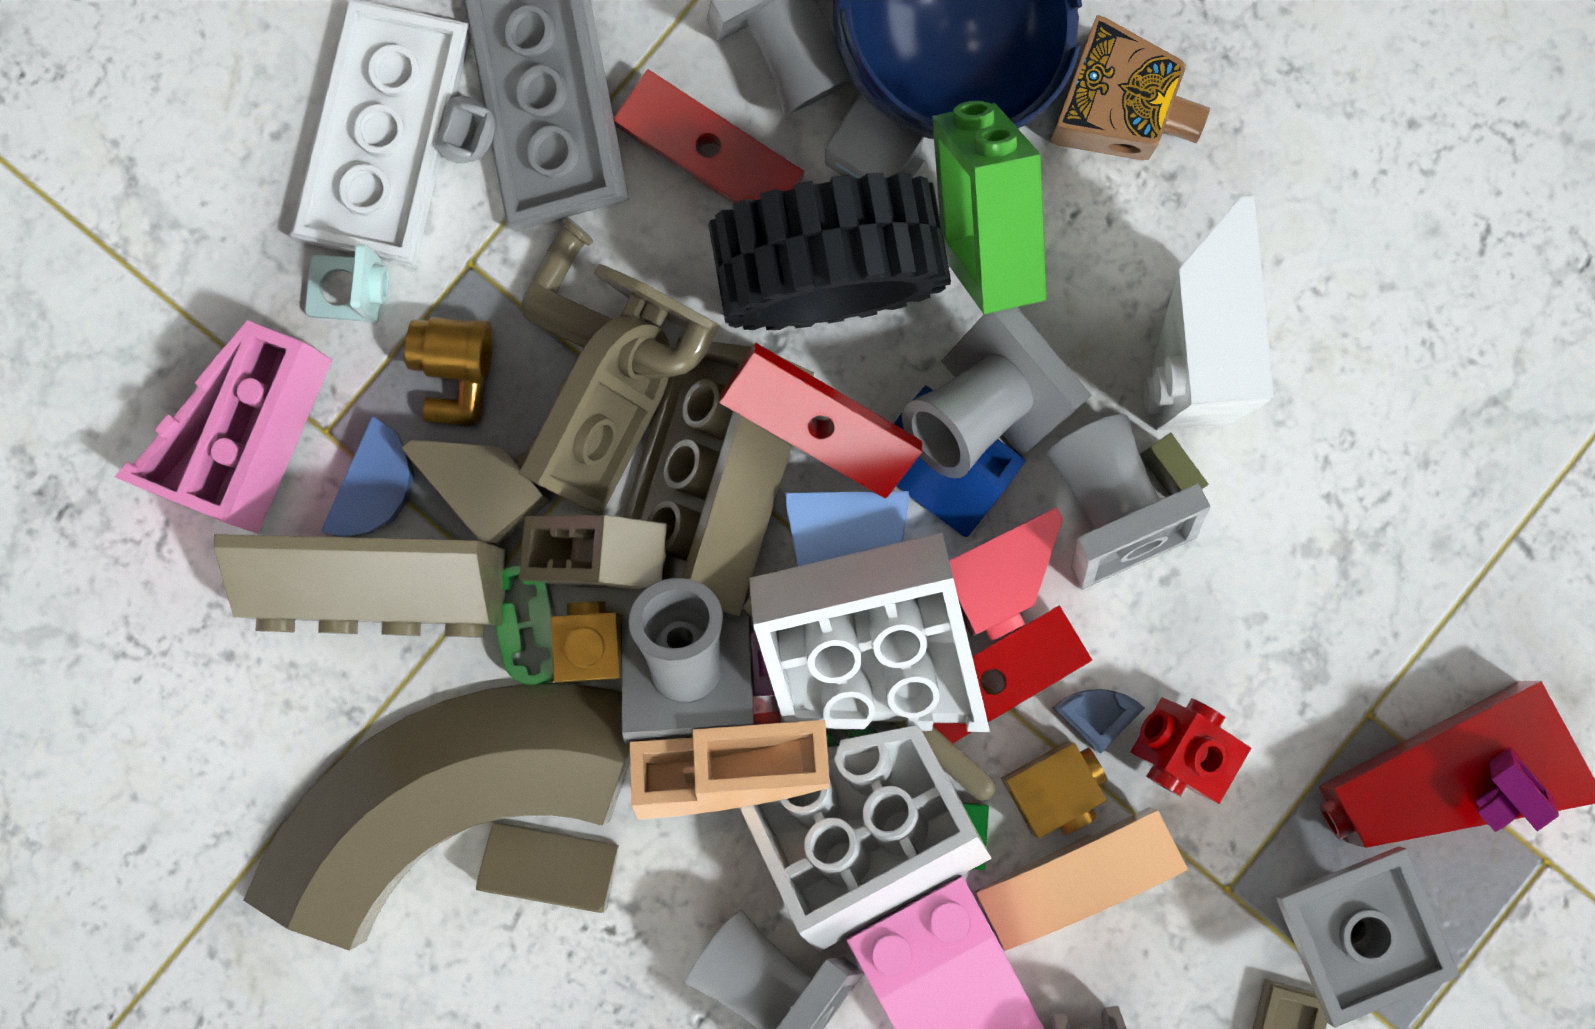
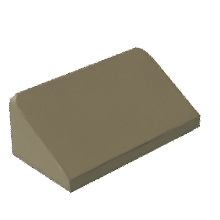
M493 822L480 867L476 890L604 913L608 908L619 845Z

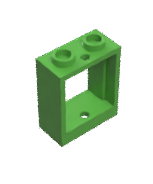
M969 101L957 105L953 112L932 116L939 215L949 267L983 314L1046 301L1041 154L996 103Z

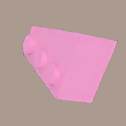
M247 320L194 382L198 386L196 391L174 417L166 415L155 428V431L158 433L157 437L134 464L127 461L115 478L227 524L259 534L333 359L300 340Z

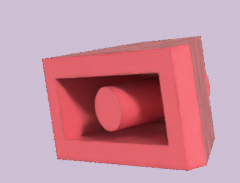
M1057 507L949 560L963 620L971 636L986 630L990 640L993 641L1025 625L1020 613L1035 605L1063 520Z

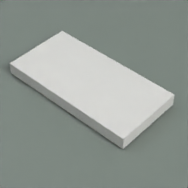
M347 0L290 232V237L294 241L355 254L356 244H367L384 261L416 267L442 154L435 148V139L445 117L450 99L457 95L471 37L468 23L361 0Z

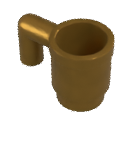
M431 317L429 321L412 320L410 322L405 340V364L407 369L424 371L427 377L459 380L457 400L436 397L425 398L423 405L424 422L474 426L481 420L484 383L488 378L493 349V331L490 321Z

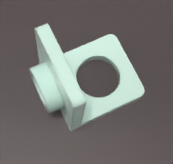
M356 244L355 257L313 255L310 258L305 305L306 314L312 318L378 322L379 305L385 304L389 290V272L387 266H383L384 261L367 244ZM335 271H347L353 275L350 302L340 306L329 304L322 293L324 280Z

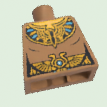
M1096 15L1049 143L1130 159L1149 160L1157 148L1163 132L1197 143L1206 124L1210 107L1176 96L1186 69V64L1181 59L1115 22Z

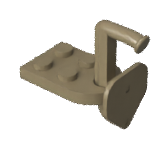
M565 217L562 221L564 226L549 246L524 294L522 312L524 317L534 325L584 349L571 373L562 381L558 389L557 400L541 431L532 439L527 450V458L518 474L602 515L663 397L669 377L686 374L700 363L706 355L720 325L653 287L602 264H598L594 274L629 299L620 317L611 319L557 294L580 250L585 244L589 246L593 243V239L569 217ZM665 319L686 328L676 349L670 347L667 336L658 328L662 326Z

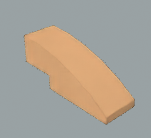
M825 720L693 729V738L630 742L631 806L637 820L722 811L797 797L830 788Z
M1148 807L1093 836L1088 834L975 891L1003 949L1007 951L1117 905L1187 871L1188 868L1159 811Z

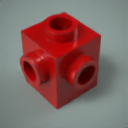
M1161 697L1154 711L1144 720L1140 729V735L1130 753L1152 766L1146 777L1164 789L1181 797L1183 791L1187 788L1220 804L1252 748L1222 729L1221 725L1226 717L1206 704L1191 698L1188 705L1184 707Z

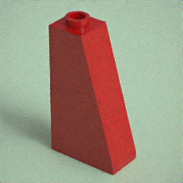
M1518 681L1328 780L1318 787L1326 800L1325 803L1320 805V811L1334 836L1339 840L1345 837L1350 844L1368 848L1488 825L1477 812V809L1480 807L1475 800L1485 791L1496 785L1491 778L1488 762L1509 747L1555 799L1558 811L1595 804V778L1542 681ZM1520 813L1515 819L1524 818V816Z

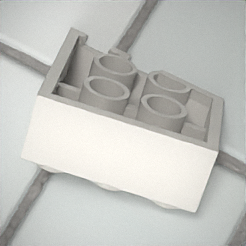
M1254 195L1240 196L1178 270L1152 362L1151 376L1144 377L1143 380L1145 411L1147 415L1155 414L1156 430L1231 425L1274 398Z
M943 532L749 578L753 626L784 723L825 720L826 728L865 729L871 721L902 722L906 720L907 727L919 725L922 731H932L933 723L966 724L967 732H990Z
M919 725L844 739L840 741L838 746L828 747L830 788L778 801L740 807L798 933L818 952L992 859Z

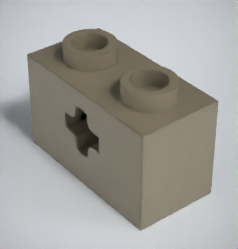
M608 515L525 516L519 580L576 587L646 589L662 581V571L665 563L666 524Z

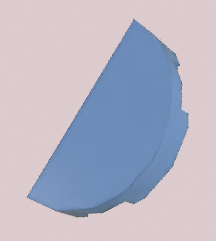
M372 416L321 529L323 533L353 538L373 533L385 524L388 525L393 522L409 501L414 474L413 468L410 466L409 457L401 449L404 444L396 431Z

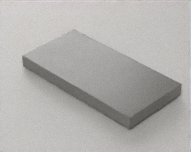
M464 0L484 106L492 112L495 121V131L491 145L507 228L520 231L629 200L591 0Z

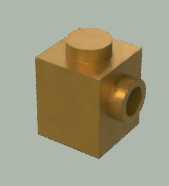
M605 601L568 603L567 616H552L551 636L554 682L622 679L621 618H623V615L616 612L606 613Z
M1066 741L1001 777L1028 829L1038 839L1059 827L1064 835L1071 834L1085 827L1098 818L1093 808L1107 801L1100 788V785L1108 781L1101 764L1089 747L1079 751L1074 742Z

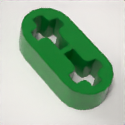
M520 565L504 569L503 591L508 592L513 589V579L519 576ZM523 581L525 585L536 586L537 596L527 600L530 621L521 622L519 608L516 604L503 603L501 626L495 627L502 661L507 673L515 681L525 685L542 684L554 677L551 617L556 615L548 583ZM532 628L536 646L548 647L550 652V659L540 662L541 673L532 675L529 666L518 665L516 661V654L526 650L523 630Z

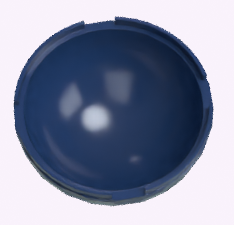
M833 0V26L837 47L847 72L865 99L876 110L901 128L922 137L934 139L932 116L953 112L957 105L969 101L996 103L1017 128L1027 125L1043 112L1065 87L1078 59L1081 47L1077 46L1078 9L1082 7V1Z

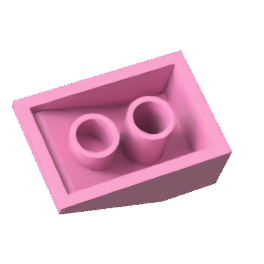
M962 875L846 937L851 950L895 1029H1044Z

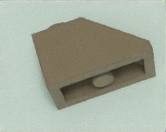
M410 440L401 447L480 542L498 547L524 525L525 516L536 515L551 502L540 489L542 486L518 474L527 458L525 452L515 459L508 451L499 446Z

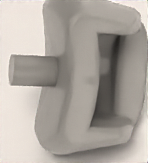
M467 96L453 97L448 103L445 117L435 139V148L443 157L454 163L474 162L480 159L489 149L493 140L495 121L492 112L475 98Z

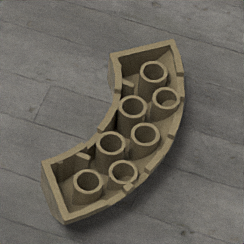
M521 684L485 689L447 699L406 716L373 735L337 762L306 793L281 825L262 857L243 901L288 930L350 951L367 941L376 917L383 905L410 869L439 844L468 828L498 819L519 816H559L579 819L601 826L605 825L611 820L630 765V744H625L622 735V692L577 684Z

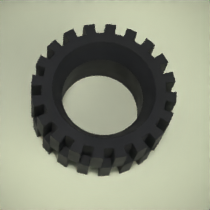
M883 172L867 173L857 179H850V175L831 177L830 182L813 184V180L794 184L795 189L787 191L774 189L760 193L761 199H744L734 203L733 209L721 210L715 214V219L710 220L708 224L725 324L728 323L733 328L743 326V330H756L762 327H766V330H781L787 326H795L796 329L812 327L815 323L828 322V324L842 322L846 318L856 316L860 318L877 315V311L885 309L896 310L906 307L907 302H921L931 298L930 294L941 293L946 289V285L951 284L933 182L928 183V178L923 176L911 179V174L896 173L884 178Z

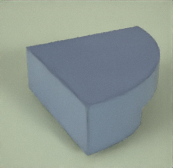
M1092 689L1080 691L1064 698L1053 709L1097 753L1101 754L1145 707L1125 694L1111 690Z

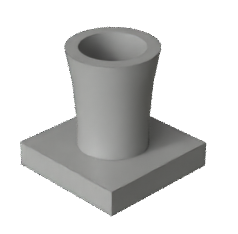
M814 0L710 1L706 20L717 42L749 26L773 79L784 116L799 111L853 82L841 58L836 37L821 15Z
M1018 307L983 314L941 360L955 378L939 388L908 402L902 412V422L905 431L922 440V453L920 457L928 466L946 477L961 478L968 473L982 454L1002 434L1022 457L1092 395Z
M1125 414L1112 415L1092 422L1061 439L1047 453L1048 459L1067 482L1094 528L1093 531L1077 537L1071 569L1082 590L1196 539L1211 507L1199 483L1159 500L1138 452L1129 418Z
M666 579L646 588L634 601L629 618H621L622 735L625 744L638 741L693 738V729L755 725L749 614L742 610L739 617L722 612L721 604L716 595L705 585L691 579Z
M1398 846L1275 896L1327 1023L1334 1028L1461 977L1407 848ZM1358 922V933L1354 938L1350 939L1352 928Z
M739 910L720 928L702 951L691 968L685 983L719 1001L758 1029H825L862 978L864 972L845 957L827 959L812 978L778 949L743 910Z

